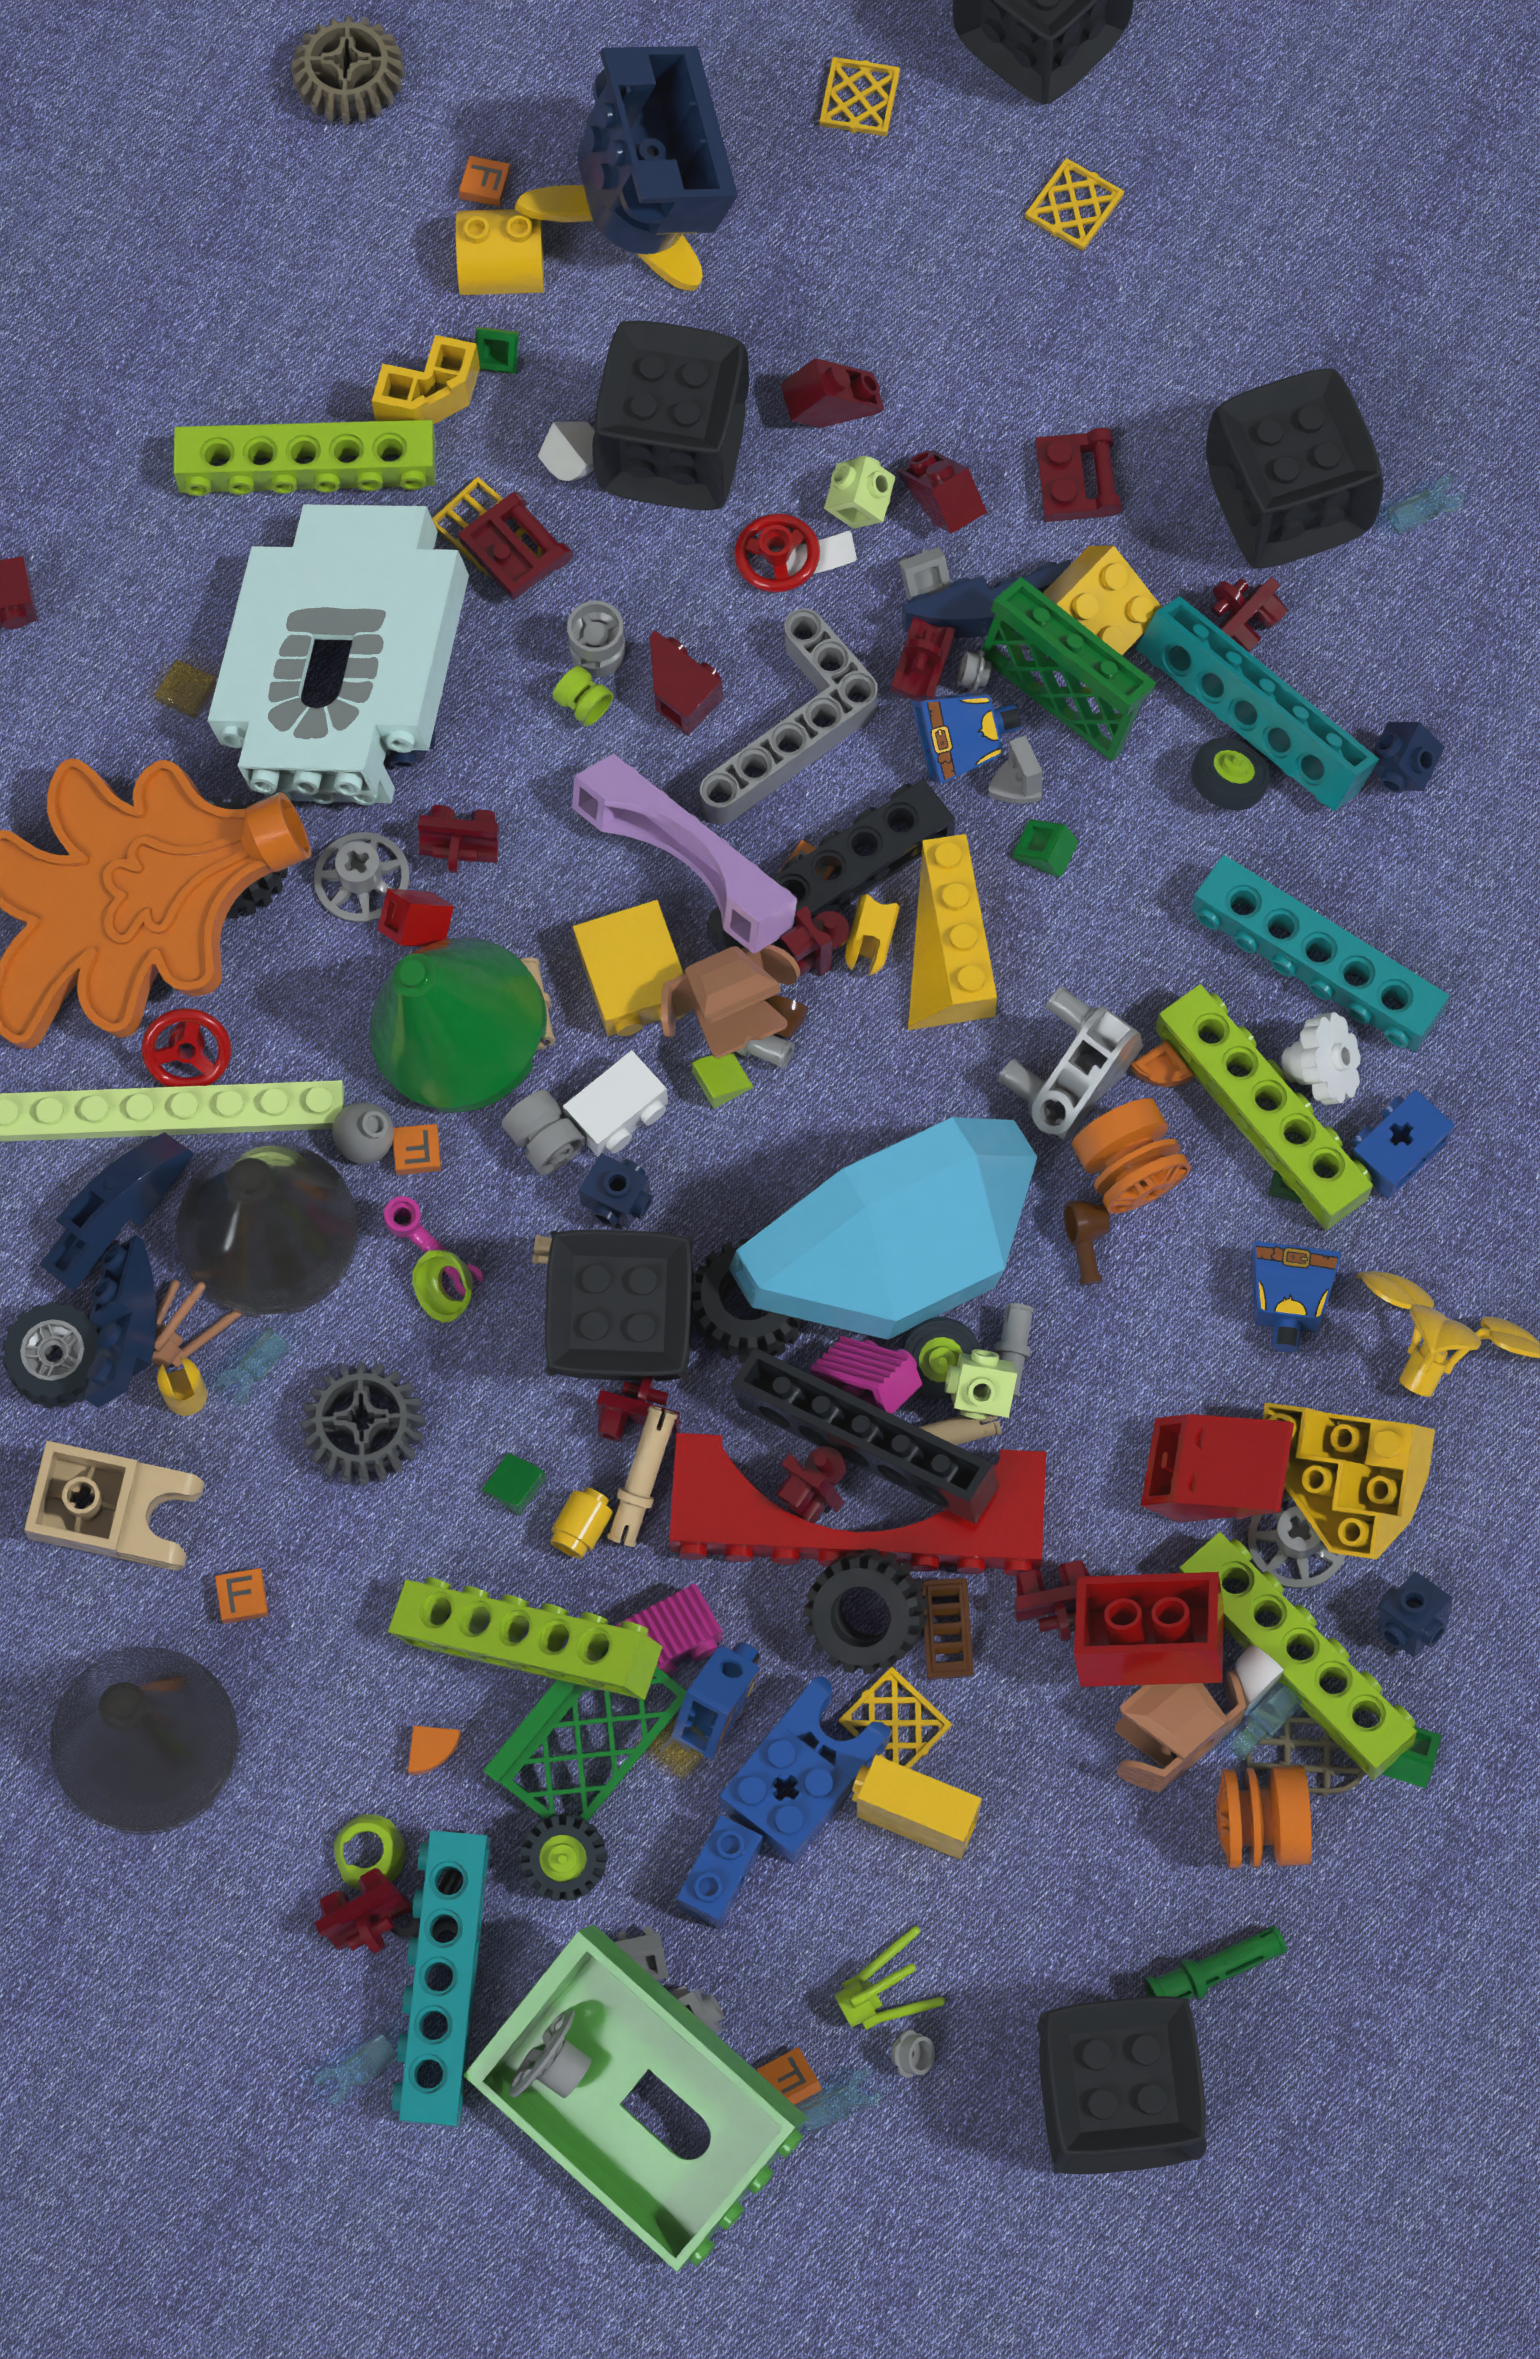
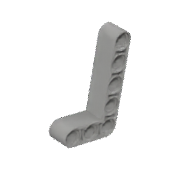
M807 608L797 609L786 617L784 641L788 656L820 691V694L713 770L702 780L700 785L701 812L711 823L722 825L732 822L867 724L876 714L878 688L874 677L821 616L813 610ZM800 631H807L812 633L813 637L801 640L794 635ZM827 662H834L841 667L835 671H827L821 666ZM855 693H861L867 696L868 699L863 702H853L848 697ZM820 718H827L834 722L829 727H819L814 724ZM785 743H793L800 747L798 750L789 753L779 749ZM751 768H759L765 772L758 778L748 777L744 774ZM716 793H724L731 797L724 803H716L709 799Z

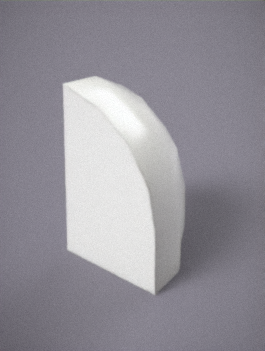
M553 422L538 457L557 479L564 481L581 479L594 470L592 442L595 431L588 422Z
M1252 1644L1246 1647L1237 1659L1234 1668L1240 1680L1247 1706L1243 1717L1278 1686L1284 1671L1273 1658Z

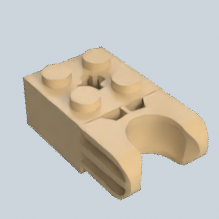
M46 1441L24 1531L30 1540L177 1571L185 1567L187 1555L179 1544L162 1539L150 1530V1517L153 1510L159 1504L166 1501L194 1502L202 1496L205 1482L194 1474L145 1464L130 1458ZM84 1491H90V1496L94 1500L93 1503L87 1505L84 1509H79L76 1503L72 1502L74 1497L82 1498Z

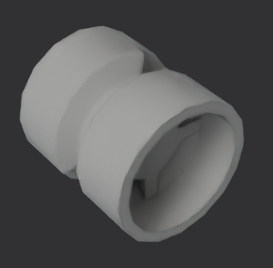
M591 600L580 604L572 611L567 622L569 651L573 665L582 666L592 677L611 675L621 667L626 654L624 623L621 614L613 605L604 601Z
M544 1089L532 1093L517 1103L507 1113L501 1123L502 1128L516 1146H526L528 1148L525 1157L539 1175L551 1174L563 1167L579 1153L586 1142L585 1137L571 1119H561L563 1114L562 1108L548 1090Z

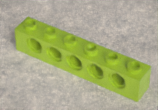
M433 420L174 427V476L179 493H187L193 496H205L210 492H231L236 495H247L253 491L267 490L280 494H289L296 490L316 489L320 492L330 493L340 488H359L363 491H377L382 487H402L407 490H419L425 486H436V438ZM391 454L400 456L397 460L391 462L382 460ZM351 455L357 457L354 461L349 463H344L340 461L345 456ZM303 457L314 458L313 461L307 464L297 463ZM261 458L271 459L270 462L264 465L254 464L255 461ZM218 459L229 460L222 466L211 465Z
M1199 984L1159 1013L1155 1031L1164 1042L1168 1040L1192 1071L1197 1081L1271 1168L1279 1172L1283 1182L1289 1189L1296 1192L1301 1198L1302 1204L1325 1231L1329 1230L1368 1201L1373 1187L1369 1171L1360 1161L1351 1160L1342 1149L1341 1139L1331 1127H1323L1315 1118L1313 1107L1307 1098L1299 1092L1295 1094L1285 1083L1284 1073L1277 1063L1272 1059L1266 1060L1256 1049V1041L1252 1034L1244 1026L1237 1027L1227 1015L1228 1009L1222 999L1213 992L1209 994ZM1211 1032L1216 1034L1220 1041L1213 1044L1206 1043L1199 1037V1034ZM1232 1065H1239L1244 1067L1249 1074L1244 1077H1236L1227 1068ZM1262 1098L1270 1099L1276 1104L1277 1108L1271 1111L1263 1110L1256 1104V1101ZM1288 1132L1300 1133L1306 1142L1303 1144L1290 1143L1284 1134ZM1317 1164H1323V1166L1332 1169L1335 1176L1332 1178H1322L1314 1172L1313 1167Z
M1221 1532L1217 1533L1179 1567V1573L1219 1572L1224 1603L1223 1628L1244 1649L1252 1644L1263 1650L1284 1669L1279 1685L1374 1781L1403 1752L1414 1745L1417 1731L1413 1728L1416 1725L1414 1719L1401 1705L1395 1704L1392 1706L1380 1694L1383 1691L1382 1687L1370 1673L1365 1670L1359 1673L1347 1661L1350 1656L1346 1649L1333 1637L1327 1640L1315 1628L1317 1622L1304 1606L1297 1604L1294 1607L1282 1595L1284 1588L1280 1582L1268 1571L1261 1573L1250 1562L1252 1556L1240 1541L1235 1538L1229 1541ZM1236 1578L1242 1580L1247 1585V1589L1239 1594H1231L1223 1588L1222 1584L1228 1579ZM1269 1611L1276 1614L1280 1621L1275 1626L1263 1627L1256 1622L1254 1617L1260 1612ZM1295 1644H1302L1311 1650L1312 1656L1306 1660L1299 1661L1293 1659L1287 1650ZM1329 1677L1337 1678L1342 1681L1345 1689L1338 1694H1329L1321 1688L1320 1682ZM1359 1711H1369L1376 1716L1378 1723L1373 1727L1363 1728L1355 1723L1353 1715Z
M426 1577L424 1583L405 1580L388 1633L410 1646L633 1698L646 1699L663 1646L647 1636L649 1630L644 1626L629 1621H621L620 1627L608 1625L609 1621L589 1612H582L580 1618L568 1616L569 1611L548 1603H542L541 1608L536 1609L529 1607L530 1603L528 1601L508 1594H503L501 1601L491 1599L490 1593L472 1586H464L462 1592L451 1590V1584L432 1577ZM490 1620L489 1625H488L487 1628L483 1631L484 1626H485L486 1623ZM529 1629L527 1636L522 1640L524 1633ZM569 1638L566 1646L561 1649L564 1641ZM609 1646L608 1652L601 1659L603 1651Z

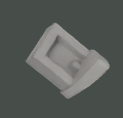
M1026 735L1009 741V758L998 769L988 787L990 798L1014 804L1041 801L1043 771Z

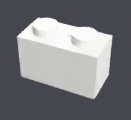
M631 1050L564 1104V1117L572 1120L585 1137L586 1145L597 1157L601 1153L606 1155L609 1151L614 1154L629 1143L632 1138L631 1133L642 1124L646 1126L653 1124L665 1113V1106L668 1104L667 1088Z

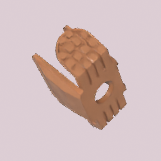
M770 944L755 954L746 947L742 949L738 946L730 947L689 965L685 969V974L663 983L661 1022L664 1036L674 1037L677 1017L694 1010L712 1056L720 1058L745 1048L746 1044L751 1040H763L785 1029L788 1025L787 1020L767 1003L765 999L780 993L779 983L785 985L795 983L800 976V968L797 962L785 950Z
M1235 1670L1225 1672V1691L1230 1709L1227 1715L1222 1712L1203 1683L1143 1685L1120 1706V1712L1124 1717L1115 1724L1116 1733L1163 1769L1138 1761L1125 1760L1119 1763L1117 1774L1133 1785L1160 1793L1175 1779L1181 1777L1211 1749L1216 1747L1226 1735L1241 1723L1247 1707L1240 1680ZM1173 1752L1178 1757L1174 1759L1171 1753Z

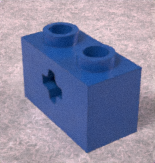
M1417 1089L1406 1099L1400 1095L1396 1097L1383 1111L1382 1116L1385 1119L1375 1129L1370 1125L1365 1127L1351 1143V1146L1354 1148L1351 1160H1358L1367 1168L1372 1178L1371 1183L1388 1200L1450 1141L1455 1128V1124ZM1402 1137L1407 1141L1406 1144L1400 1142L1396 1146L1391 1143V1139L1398 1141Z
M720 1814L676 1898L678 1909L721 1930L763 1849V1836Z

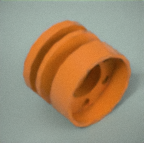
M1152 1098L1134 1100L1110 1110L1084 1127L1071 1143L1086 1172L1092 1174L1101 1173L1093 1185L1099 1194L1104 1195L1102 1202L1110 1214L1131 1211L1156 1200L1177 1186L1189 1174L1192 1168L1185 1155L1178 1154L1181 1148L1176 1139L1166 1138L1161 1140L1166 1135L1169 1126Z
M1273 1766L1269 1774L1268 1788L1264 1789L1259 1787L1254 1768H1246L1244 1790L1238 1789L1235 1769H1222L1218 1796H1216V1821L1218 1840L1225 1853L1228 1869L1241 1868L1242 1847H1248L1252 1868H1259L1261 1866L1263 1846H1272L1273 1855L1278 1867L1310 1865L1312 1855L1311 1812L1308 1782L1304 1766Z

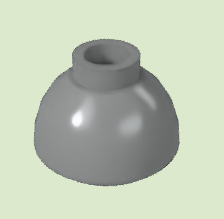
M357 1102L346 1106L338 1113L333 1123L332 1134L337 1149L344 1157L358 1164H371L382 1159L390 1150L394 1138V1125L388 1113L380 1106L369 1102Z

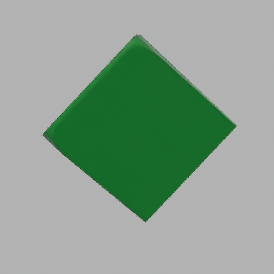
M1029 819L1012 857L1050 875L1062 877L1077 847L1078 841L1065 824Z
M508 1453L484 1485L482 1491L520 1516L545 1482V1471Z
M1414 1726L1413 1728L1417 1731L1414 1745L1403 1752L1382 1775L1426 1788L1434 1768L1442 1735Z

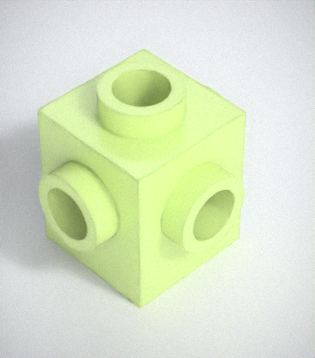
M859 456L856 459L837 463L831 476V485L824 509L853 529L881 523L884 521L887 507L891 501V492L896 477L881 467L878 460L868 456Z
M974 1349L971 1355L959 1353L957 1366H949L945 1383V1393L951 1394L954 1409H960L961 1415L973 1419H987L988 1414L1009 1418L1018 1374L1015 1364L1012 1361L1000 1360L997 1353L987 1350Z

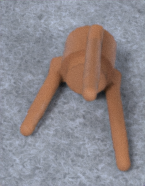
M173 1280L156 1310V1336L152 1363L158 1368L163 1364L165 1370L171 1363L179 1368L182 1365L180 1357L187 1358L243 1315L247 1311V1306L244 1304L239 1305L180 1349L179 1346L184 1340L174 1331L196 1303L206 1285L204 1282H199L168 1324L164 1325L162 1321L180 1286L178 1280Z

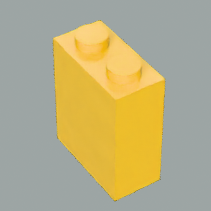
M658 900L573 926L575 945L607 1037L618 1034V1036H629L639 1032L643 1025L659 1020L661 1022L663 983L684 973ZM683 1014V1015H681V1016H678L676 1020H679V1019L682 1018L685 1014Z
M875 1755L871 1767L862 1764L852 1788L854 1792L852 1801L857 1802L858 1818L962 1860L979 1818L982 1798L878 1755Z

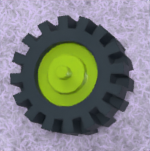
M569 1814L550 1816L539 1822L526 1836L520 1853L521 1869L525 1873V1880L529 1886L532 1885L537 1890L536 1893L542 1897L546 1896L558 1902L560 1900L573 1901L588 1894L602 1878L607 1861L605 1841L603 1836L598 1833L597 1828L592 1823L590 1824L584 1820L585 1818Z

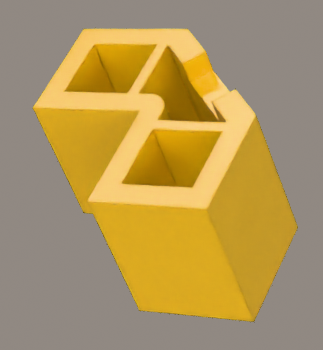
M435 335L424 372L382 363L371 400L375 421L433 420L434 425L469 406L480 370L477 343Z

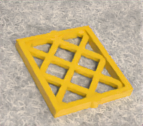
M833 57L819 126L848 130L851 133L861 132L887 137L900 67L870 63L868 60L857 61ZM842 67L855 68L860 71L848 77L842 70ZM837 72L843 81L833 87L835 73ZM870 72L887 73L888 76L877 82ZM865 76L872 86L860 92L853 82ZM892 81L890 95L888 96L882 87ZM848 86L855 96L843 103L836 93ZM877 91L883 101L872 107L865 97ZM831 97L838 106L828 112ZM860 101L867 111L855 117L848 107ZM887 106L883 121L877 112ZM843 112L850 121L843 122L832 120L831 118ZM872 116L878 126L862 125L860 122Z
M1065 158L1027 210L1025 218L1050 232L1053 237H1059L1084 252L1123 198L1125 191L1102 179L1097 173L1090 172ZM1069 171H1074L1087 180L1072 183ZM1064 174L1066 184L1055 186ZM1099 185L1111 192V195L1097 197L1094 186ZM1089 187L1091 198L1077 201L1074 189ZM1068 191L1071 202L1056 205L1054 193ZM1048 196L1051 206L1040 207ZM1110 202L1101 214L1099 203ZM1093 205L1096 216L1081 219L1078 207ZM1073 208L1075 220L1061 222L1058 211ZM1052 212L1055 224L1048 223L1038 217V215ZM1095 223L1088 234L1085 235L1083 225ZM1077 227L1080 238H1074L1064 232L1063 229Z
M893 1667L869 1690H865L862 1693V1697L838 1720V1723L854 1738L860 1735L854 1727H867L872 1722H883L888 1727H892V1743H889L884 1750H893V1762L899 1764V1749H916V1755L904 1766L909 1769L922 1757L926 1756L929 1753V1749L953 1725ZM885 1681H892V1697H875L874 1692ZM897 1682L913 1697H898ZM862 1704H869V1720H852V1714ZM875 1704H892V1720H875ZM898 1704H915V1720H898ZM921 1705L937 1720H921ZM921 1726H939V1732L929 1742H922ZM898 1727H915L916 1743H898Z

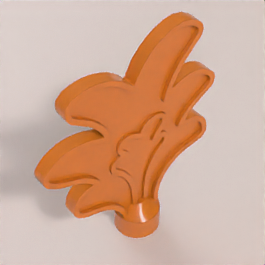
M73 758L62 762L57 767L50 781L47 793V813L54 833L69 855H57L42 851L12 831L0 830V908L26 925L10 943L0 960V1035L19 1048L31 1049L36 1047L44 1038L59 1008L76 984L79 1002L86 1016L102 1030L118 1038L131 1036L140 1027L148 995L158 972L166 983L183 995L197 997L210 994L216 990L222 980L221 932L227 913L235 900L247 887L258 879L270 873L284 870L311 857V847L306 830L289 798L284 793L279 792L245 809L217 807L205 801L189 775L172 761L159 760L145 768L136 780L133 790L134 806L122 801L110 785L84 762Z

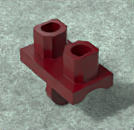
M1270 577L1263 585L1258 584L1244 598L1242 594L1249 588L1245 580L1239 579L1234 585L1220 581L1213 588V594L1218 602L1211 608V611L1217 617H1221L1227 610L1231 613L1218 627L1245 650L1250 652L1261 640V637L1246 622L1254 615L1269 629L1288 612L1280 598L1275 594V591L1281 585L1273 577Z
M913 617L891 684V692L902 694L904 698L910 700L935 697L955 636V628L934 626Z
M434 804L428 816H419V855L448 859V871L450 873H459L461 861L476 863L477 861L498 862L499 823L495 822V813L493 811L477 809L472 812L471 820L455 819V810L449 806Z
M805 906L795 912V927L780 936V943L783 949L797 962L800 968V976L812 968H815L818 974L822 976L832 969V950L842 947L847 942L849 924L843 915L835 911L822 912L812 921L811 911Z
M644 1376L641 1385L628 1381L624 1382L622 1394L635 1397L637 1400L600 1390L597 1399L600 1413L598 1422L599 1437L622 1442L628 1422L642 1426L645 1425L649 1406H656L649 1404L650 1402L666 1406L669 1393L654 1389L656 1376ZM660 1407L662 1413L657 1427H660L665 1409L678 1414L668 1440L669 1443L672 1434L676 1435L680 1431L682 1421L679 1420L680 1412Z
M830 1446L814 1449L805 1461V1469L794 1456L788 1454L781 1465L789 1476L776 1493L781 1500L788 1504L787 1508L796 1516L814 1524L826 1507L838 1513L845 1502L833 1488V1485H836L846 1472V1463L842 1454Z
M1082 1560L1058 1566L1062 1585L1059 1588L1045 1590L1040 1570L1018 1573L1016 1575L1017 1597L1014 1600L1016 1622L1039 1618L1037 1621L1040 1633L1057 1629L1061 1642L1070 1640L1069 1626L1075 1625L1076 1611L1073 1610H1076L1077 1577L1089 1576Z
M374 1868L360 1876L358 1883L363 1895L351 1902L343 1891H334L319 1901L322 1918L314 1922L317 1931L322 1937L326 1936L339 1951L347 1946L354 1951L366 1944L373 1953L380 1952L385 1948L382 1934L394 1928L393 1920L412 1910L408 1898L378 1868Z

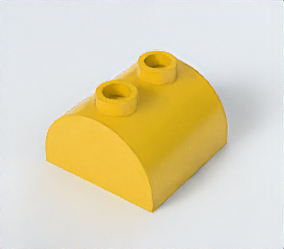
M515 209L462 210L456 212V257L460 295L544 293L543 220L527 217Z

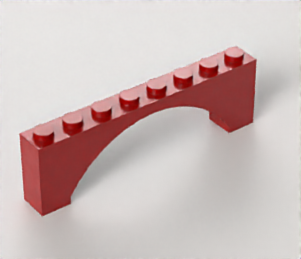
M676 1433L669 1537L671 1552H679V1557L689 1560H702L707 1557V1554L725 1555V1559L732 1562H750L753 1560V1556L772 1557V1562L783 1565L798 1564L799 1559L818 1560L819 1565L828 1567L834 1560L844 1557L848 1552L859 1549L860 1553H864L870 1548L878 1549V1555L885 1556L887 1552L897 1555L895 1562L898 1564L907 1562L911 1564L913 1570L921 1572L937 1571L939 1566L957 1567V1571L964 1574H982L985 1572V1568L1004 1569V1574L1009 1576H1016L1018 1573L1031 1570H1041L1046 1452L1000 1449L999 1462L994 1466L999 1487L976 1524L948 1510H944L926 1520L902 1528L873 1532H853L811 1523L787 1512L770 1501L751 1485L735 1467L723 1449L722 1435Z

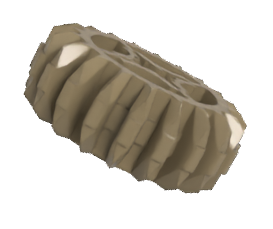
M350 14L347 15L345 22L338 23L331 16L330 26L327 27L316 22L314 28L315 35L304 33L302 38L303 45L295 46V59L292 60L291 64L292 75L294 76V89L299 93L301 102L304 106L310 105L311 111L315 116L325 112L326 119L330 123L337 116H342V120L346 125L350 122L351 117L358 116V119L364 123L366 113L372 112L380 117L382 112L381 104L392 107V102L394 101L393 94H400L402 88L401 80L405 75L404 65L401 63L403 61L402 51L399 49V46H396L392 33L385 34L381 23L370 27V21L366 16L359 23H354Z

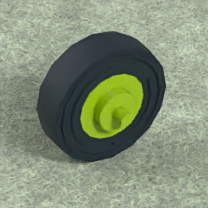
M1225 737L1211 739L1201 746L1190 769L1192 782L1198 792L1210 803L1229 810L1239 811L1253 807L1262 799L1270 782L1269 766L1262 755L1242 741Z
M947 1317L930 1318L913 1327L904 1337L901 1349L909 1352L917 1363V1371L922 1381V1386L917 1392L920 1395L936 1400L951 1398L950 1393H945L946 1377L949 1366H957L959 1353L971 1355L972 1350L981 1349L970 1329L960 1321Z

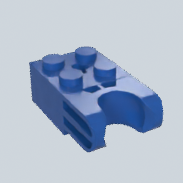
M823 1676L815 1677L719 1795L720 1808L746 1828L762 1835L763 1841L793 1865L852 1793L854 1782L862 1764L871 1767L875 1755H881L889 1744L892 1729L883 1722H872L860 1735L853 1739L838 1741L828 1737L822 1731L819 1721L832 1700V1683ZM791 1786L794 1788V1795L797 1796L794 1800L787 1796L782 1801L776 1799L779 1787Z

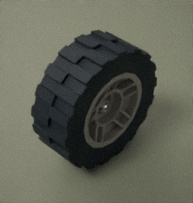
M48 1302V1305L43 1306L38 1304L33 1306L32 1310L27 1313L23 1312L20 1314L15 1324H11L7 1330L8 1336L6 1340H3L2 1345L4 1350V1356H2L3 1365L16 1390L21 1396L24 1394L29 1402L35 1405L39 1403L44 1408L52 1409L53 1406H60L61 1408L70 1407L69 1404L74 1402L80 1403L85 1400L84 1397L89 1382L87 1374L96 1356L98 1348L97 1337L100 1331L95 1324L89 1321V1315L83 1310L75 1309L74 1305L67 1303L60 1305L58 1302ZM58 1347L63 1353L61 1359L56 1362L47 1360L46 1358H49L54 1353V1348Z

